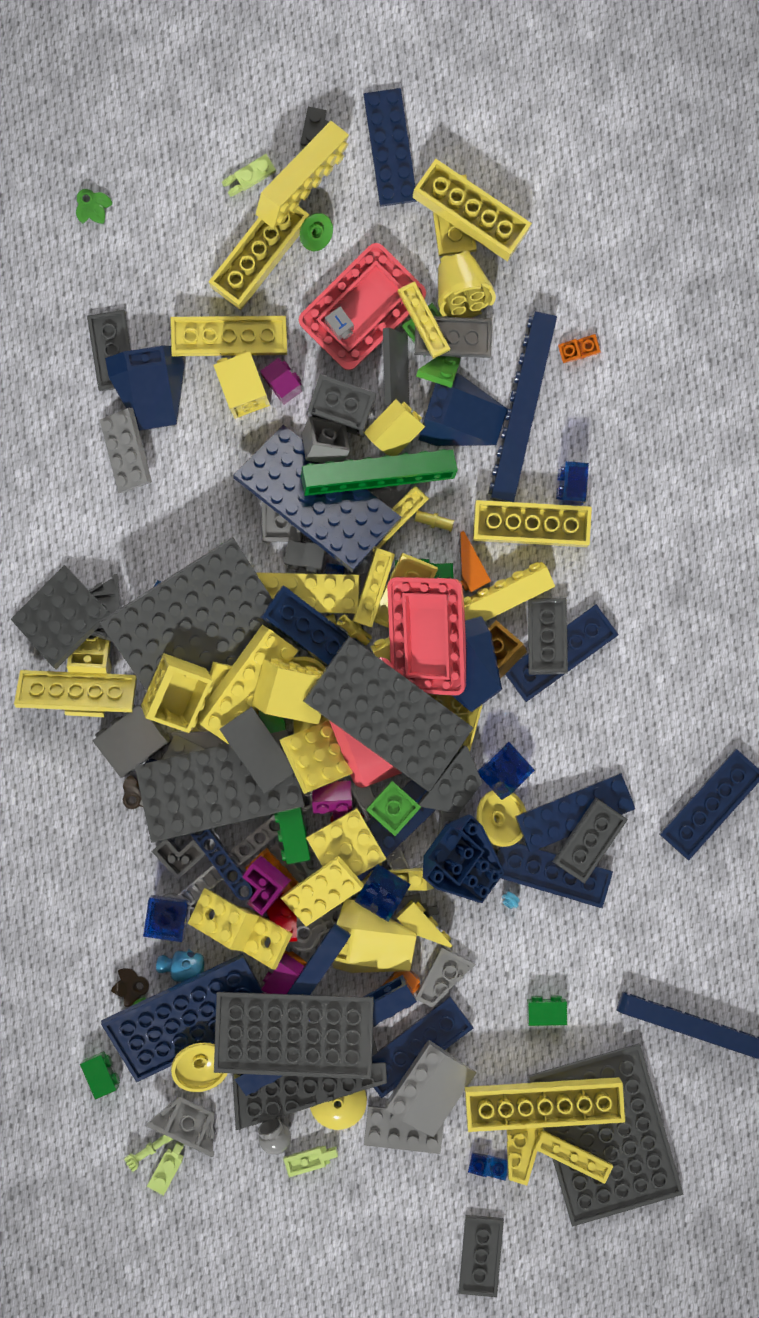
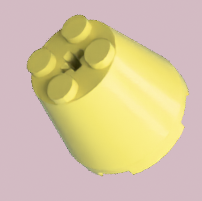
M463 251L452 256L446 255L440 259L441 263L438 266V307L443 317L473 318L482 314V309L494 304L496 299L494 288L469 251Z

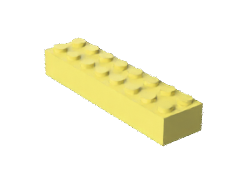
M619 1077L464 1087L468 1132L625 1122L623 1083Z

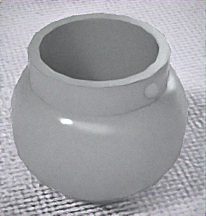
M279 1118L265 1121L258 1128L259 1144L266 1153L278 1155L286 1151L291 1142V1133L289 1128Z

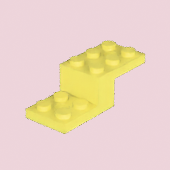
M99 637L87 638L68 657V672L111 674L112 667L109 658L111 641ZM64 710L65 715L104 717L105 711Z
M206 888L203 889L188 921L189 925L228 949L243 951L275 970L292 936L291 932L250 908L236 906ZM211 910H214L215 915L211 920L209 914ZM269 937L271 943L270 946L266 948L265 940Z

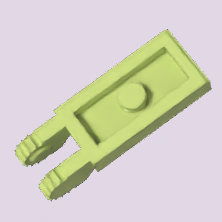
M267 154L236 171L234 175L228 176L222 181V184L226 187L236 180L239 182L240 185H236L228 192L229 196L232 197L274 174L276 169Z

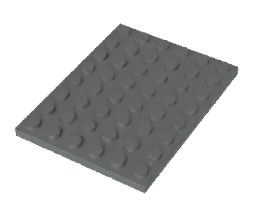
M233 537L99 621L146 691L163 653L204 667L210 674L213 662L233 666L262 625L272 630L284 639L286 637L261 618L272 598Z
M639 1043L528 1075L530 1083L619 1077L623 1083L625 1122L543 1127L544 1131L613 1164L609 1177L604 1184L553 1159L572 1227L684 1195Z

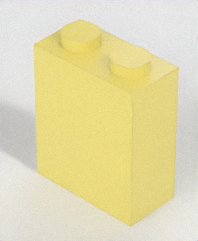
M395 399L366 429L364 434L385 454L397 456L425 426L420 421L422 417L415 410L411 413L412 408L407 403L403 402L401 404Z

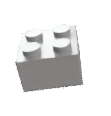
M308 418L302 431L306 461L326 463L328 461L343 462L346 460L350 451L346 425L327 419Z

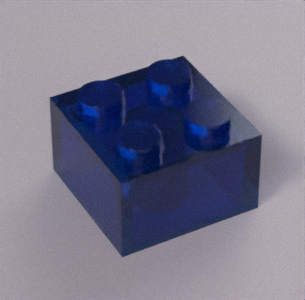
M565 461L560 466L557 473V480L560 481V485L556 489V499L559 500V505L582 506L586 502L589 463Z
M508 742L499 748L477 771L485 783L503 800L511 795L535 769Z
M377 864L355 902L389 922L411 884Z
M151 895L148 899L143 937L183 942L186 934L190 900Z

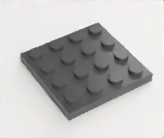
M64 565L11 618V621L49 664L57 669L101 625L99 621L111 613L72 571Z

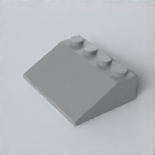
M428 1039L385 1103V1109L403 1122L434 1137L465 1091L464 1087L469 1085L477 1072Z

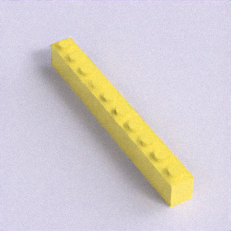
M535 562L524 571H517L507 579L498 580L489 588L480 589L477 594L471 597H464L465 621L480 616L483 617L484 621H487L554 588L555 584L547 566L543 562ZM390 638L375 641L374 645L370 646L374 655L378 658H386L390 662Z

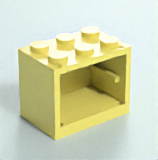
M250 351L238 352L235 354V357L230 359L227 357L219 359L217 364L213 365L229 409L235 419L270 406Z
M163 653L141 703L145 718L190 733L191 728H194L197 724L199 710L202 711L205 706L204 699L207 693H210L213 688L212 679L206 668Z
M271 658V661L264 660L252 705L268 715L319 725L321 714L303 702V700L323 672L318 671L317 668L312 666L304 668L300 667V664L294 662L286 664L282 660Z

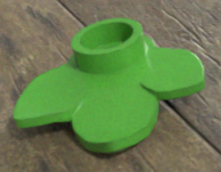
M82 189L77 194L78 206L76 216L82 224L89 218L96 223L103 224L105 221L104 208L110 207L112 201L102 192L93 193L89 189ZM84 195H88L90 197L89 202L83 201L82 198Z

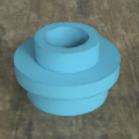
M509 891L502 895L505 906L510 909L513 907L518 908L520 899Z

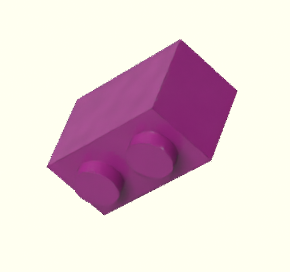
M285 953L276 970L274 969L272 973L268 971L262 980L265 984L261 990L270 994H287L303 970L304 965Z

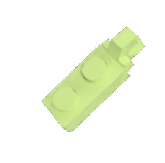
M177 1141L173 1150L168 1148L165 1151L147 1185L148 1188L164 1196L182 1163L184 1156L180 1152L184 1144Z
M318 1146L285 1156L283 1160L288 1176L293 1177L326 1167L327 1164H330V1159L338 1157V1150L336 1146L326 1149V1146Z

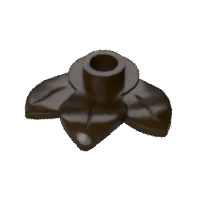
M129 775L123 783L125 792L123 804L128 809H136L139 806L143 807L140 805L142 798L138 781L132 775ZM131 796H134L136 798L135 803H131L129 801V798Z
M122 968L118 970L121 980L112 987L111 992L117 996L124 997V1006L130 1007L136 1000L148 992L149 982L145 977L138 976L133 969ZM137 983H142L143 988L138 989L136 986Z

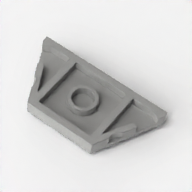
M177 1097L146 1124L148 1128L210 1157H214L213 1112L181 1097Z

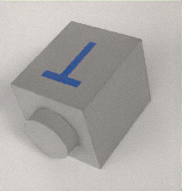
M341 306L325 317L326 324L338 340L342 338L345 340L353 334L354 324Z

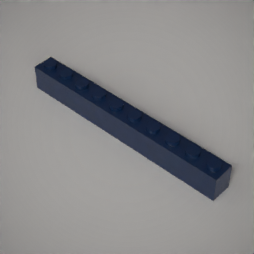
M535 311L533 317L529 316L527 327L530 328L529 335L525 334L523 346H526L525 353L520 354L518 364L522 366L520 372H516L514 383H517L516 391L512 390L510 401L513 402L512 409L507 410L505 420H509L507 428L503 427L501 438L504 439L503 446L498 448L497 457H500L498 465H494L492 474L496 477L494 483H490L488 494H491V500L501 502H514L556 325L557 316Z
M403 975L363 996L374 997L373 1027L385 1019L393 1017L396 1013L410 1008L417 1002L413 990ZM234 1074V1080L245 1096L257 1092L260 1088L282 1077L281 1075Z

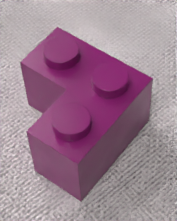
M277 358L263 368L260 373L282 404L285 405L302 392V383L296 372L291 373V368L285 360L281 362Z
M336 781L313 790V813L325 814L333 812L335 821L352 811L351 781Z
M262 856L257 858L242 876L257 889L247 904L262 916L270 909L291 881Z

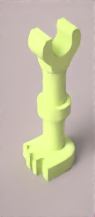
M163 1135L155 1142L148 1143L146 1148L136 1155L130 1153L124 1158L127 1166L134 1172L139 1167V1161L149 1154L153 1155L159 1147L173 1139Z

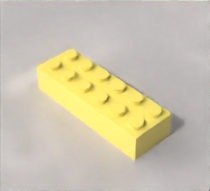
M330 121L261 192L255 215L273 229L278 224H283L288 216L287 214L297 209L299 202L309 196L310 190L313 187L317 188L323 176L327 177L333 170V166L341 163L344 158L343 152L348 146L349 134Z
M436 158L413 192L415 200L507 262L528 233L532 224Z
M298 206L294 212L290 211L284 223L278 224L274 229L258 218L209 280L210 287L241 311L300 236L302 223L310 216L301 207Z
M476 500L474 504L473 541L588 547L590 545L592 507Z
M262 625L207 700L203 710L199 711L197 722L229 744L219 729L249 708L257 709L252 705V700L263 661H271V658H275L289 664L299 650Z

